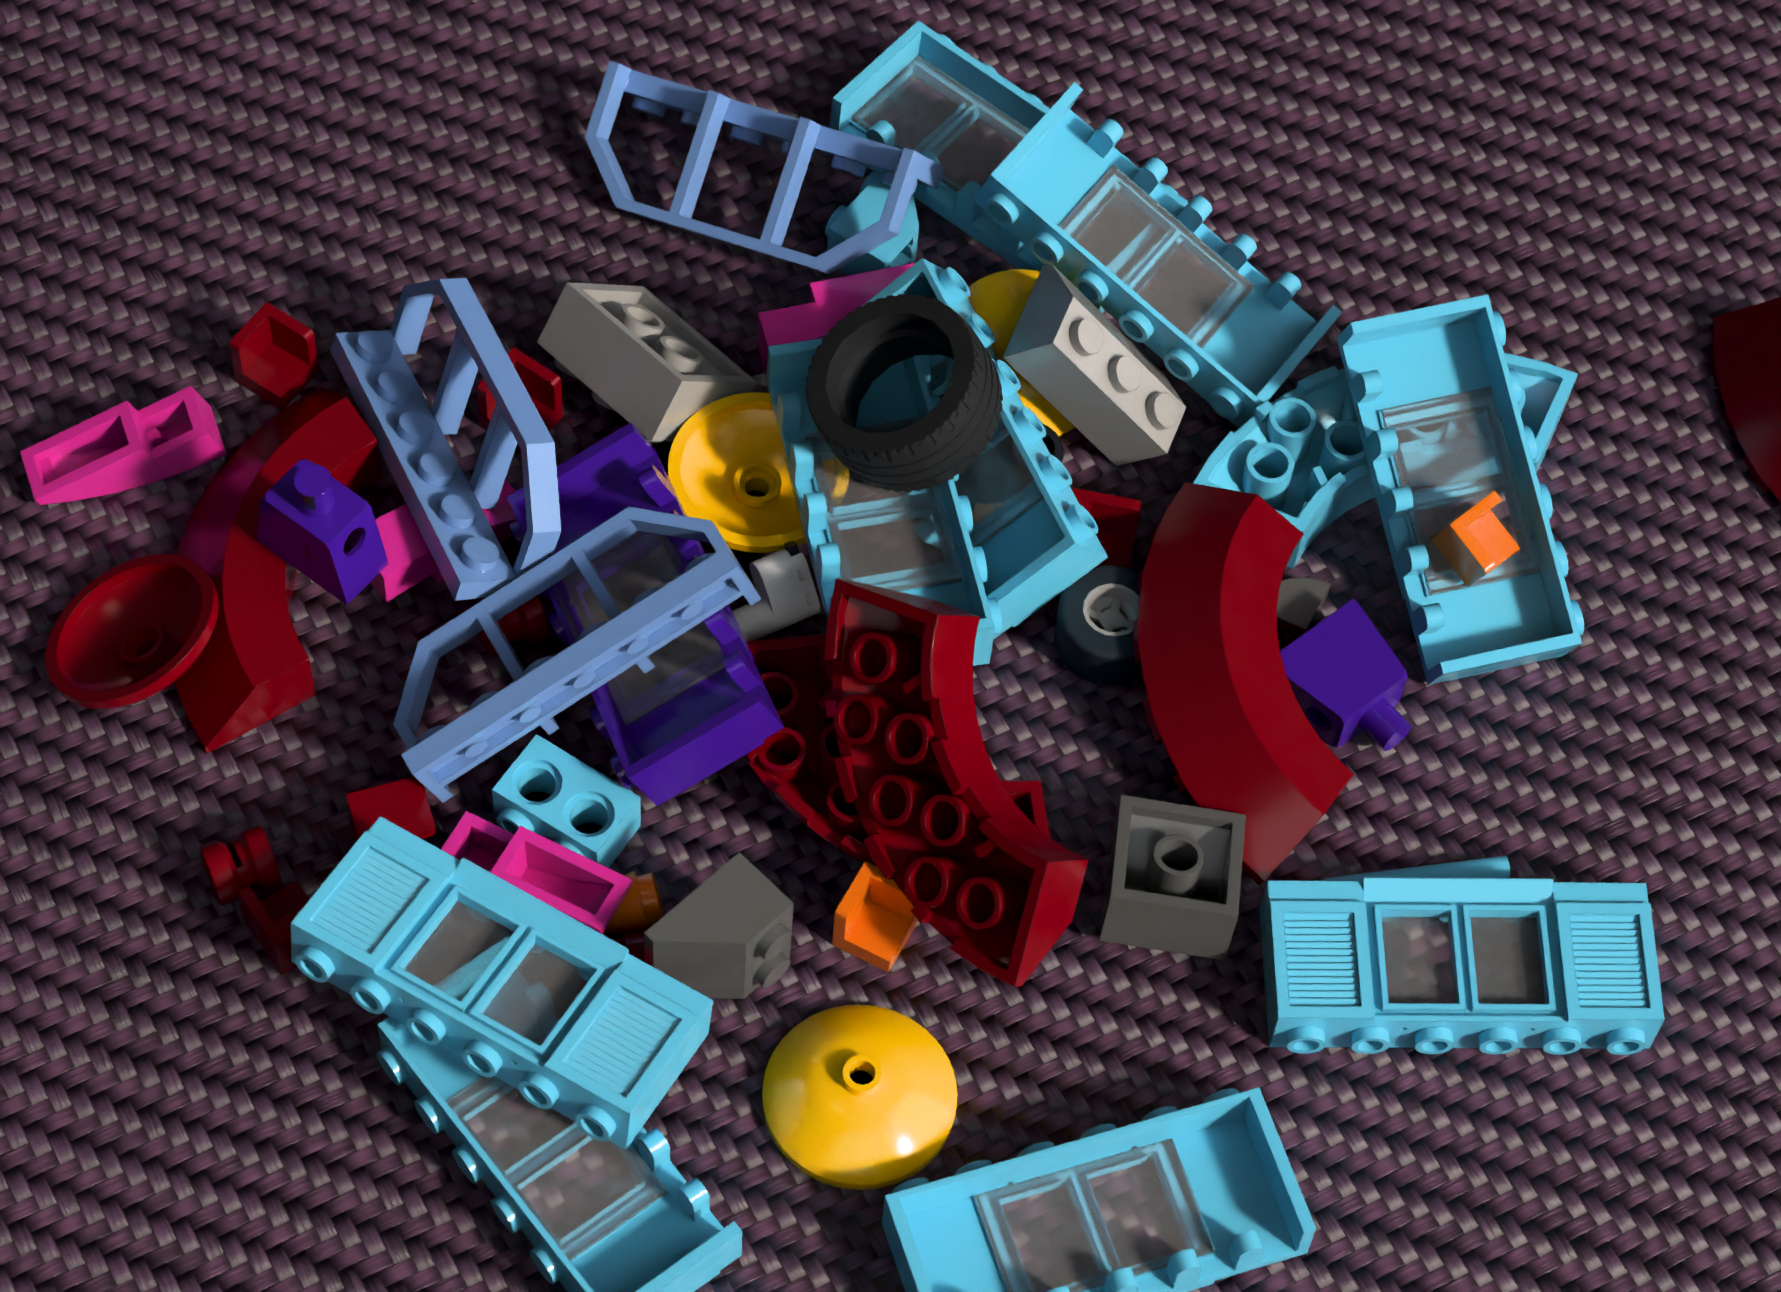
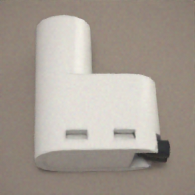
M794 541L785 543V549H781L749 564L754 586L761 600L752 606L746 604L732 610L746 641L758 640L820 613V603L807 561L803 553H799L798 545Z

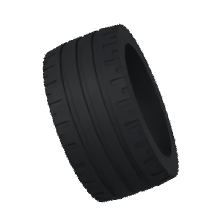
M898 294V296L889 295L886 298H878L873 302L865 303L866 305L855 308V311L849 312L845 315V318L840 319L837 325L829 330L827 336H824L822 343L818 345L816 353L811 359L812 363L809 365V374L806 378V400L810 414L821 437L846 468L866 483L872 484L879 489L883 488L884 490H893L895 492L922 491L925 488L930 489L935 485L944 484L945 481H950L957 474L964 472L965 468H969L973 464L972 462L981 456V452L985 451L988 447L987 444L994 437V431L997 430V423L1001 418L1000 411H1002L1003 407L1001 403L1003 395L1002 385L995 364L972 327L956 311L941 301H936L931 297L926 298L923 295ZM916 355H943L954 360L950 385L938 405L917 423L894 432L866 433L856 429L861 400L872 382L892 365Z

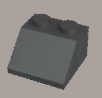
M1121 795L1104 889L1099 941L1225 961L1239 913L1246 814Z
M739 852L644 932V962L708 998L745 999L758 986L761 985L763 988H768L775 984L789 968L791 963L790 952L794 903Z

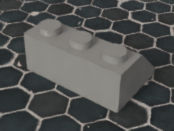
M1052 263L1043 265L1003 358L1114 465L1120 466L1167 454L1186 410L1185 404L1164 373Z
M567 282L537 341L540 346L555 358L554 364L560 371L581 380L593 391L591 394L592 398L598 404L619 413L629 423L631 422L645 439L653 445H660L662 442H673L683 424L702 407L723 397L753 392L758 383L644 286Z

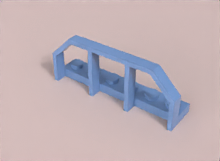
M610 60L584 137L616 208L828 275L899 235L912 193H915L917 184L938 189L945 168L909 148L899 149L821 126L807 118H794L730 99L712 90L706 92L631 70L620 63ZM623 93L634 98L631 105L633 109L660 118L664 117L666 109L683 113L680 122L696 128L669 211L635 201L609 144L608 139ZM722 125L732 128L729 137L762 148L765 138L782 143L780 152L787 155L760 240L691 219ZM815 153L833 158L830 165L831 168L853 176L863 178L866 168L884 173L881 182L891 187L880 221L817 257L782 247L809 162H813Z
M467 278L436 279L404 285L390 330L335 333L330 352L367 426L378 440V448L454 601L487 598L551 557L561 534L555 442ZM440 295L457 330L432 409H430L403 355L416 354L433 298ZM479 369L496 401V405L470 483H468L444 435L458 433ZM518 443L521 448L527 531L514 568H512L482 509L496 508Z
M627 507L418 641L393 724L408 749L401 756L412 775L444 803L453 797L447 784L538 726H541L549 735L560 729L553 718L555 715L635 664L639 666L644 674L655 668L649 657L650 654L739 597L744 596L751 606L761 600V597L711 520ZM637 531L712 544L716 553H707L697 557L688 564L682 575L662 588L655 587L644 591L632 601L630 608L624 612L620 610L591 560ZM579 569L610 621L591 625L578 636L576 643L554 657H543L524 669L497 621ZM484 630L514 682L501 691H491L480 696L471 704L468 712L448 725L433 727L419 736L417 730L439 658Z

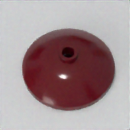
M175 554L147 555L124 562L108 570L84 587L65 607L54 624L45 652L46 670L51 682L70 702L92 709L124 707L144 701L162 692L180 679L194 665L210 640L219 611V598L215 584L198 563Z

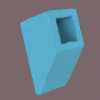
M873 170L865 179L859 195L848 207L841 205L831 215L825 228V234L828 236L827 251L880 221L891 187L881 182L884 173ZM913 193L899 235L841 267L839 270L847 275H854L912 264L916 260L919 222Z

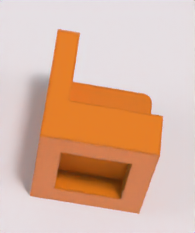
M1493 491L1431 539L1467 588L1521 549L1491 511L1493 507L1502 501L1496 491Z
M865 861L838 905L834 915L832 945L889 973L917 925L918 919L911 912L914 906L901 892L893 879L886 880L877 866Z

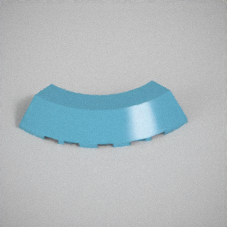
M1504 353L1508 369L1513 368L1520 381L1521 401L1518 406L1523 425L1531 428L1536 440L1537 457L1533 462L1537 473L1578 373L1543 361ZM1336 366L1318 371L1298 381L1296 389L1282 395L1274 402L1270 403L1267 400L1255 409L1254 415L1235 433L1229 432L1209 456L1193 484L1257 494L1300 530L1304 535L1294 548L1286 565L1292 569L1295 568L1303 552L1315 537L1331 522L1348 510L1376 498L1357 427L1359 422L1345 369L1337 370ZM1482 414L1396 432L1410 488L1449 485L1498 474Z

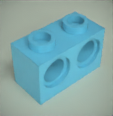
M537 734L492 789L494 819H496L499 827L515 834L519 826H522L607 868L610 867L641 826L640 796ZM532 792H545L551 795L548 799L540 802H532L524 798ZM585 823H595L603 827L600 831L591 834L576 830L578 826Z

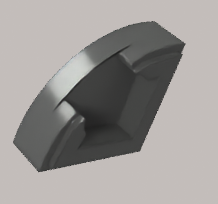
M1312 578L1282 580L1277 604V629L1296 638L1306 633L1324 603L1331 584Z

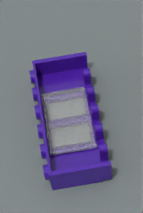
M631 422L557 466L561 534L553 555L627 507L686 516L657 451ZM524 487L507 496L516 520L509 524L510 529L520 547L527 531ZM637 531L591 560L620 610L624 612L630 608L632 601L638 595L651 588H662L682 575L688 564L697 557L704 555L705 552L700 541ZM579 569L541 592L546 600L551 599L556 611L549 614V620L558 637L566 646L576 643L578 636L591 625L610 621ZM729 605L650 654L649 657L655 668L644 674L639 666L635 664L591 692L596 703L595 706L589 709L591 718L601 735L607 741L612 740L617 752L610 757L614 771L627 789L630 790L636 786L656 806L661 805L765 743L764 739L784 728L753 661L754 657Z

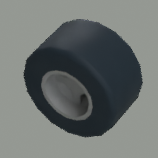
M1103 565L1093 568L1063 591L1059 599L1054 642L1060 659L1075 675L1091 683L1112 686L1132 682L1142 676L1141 663H1135L1133 649V622L1138 618L1140 589L1137 588L1139 572L1129 567Z

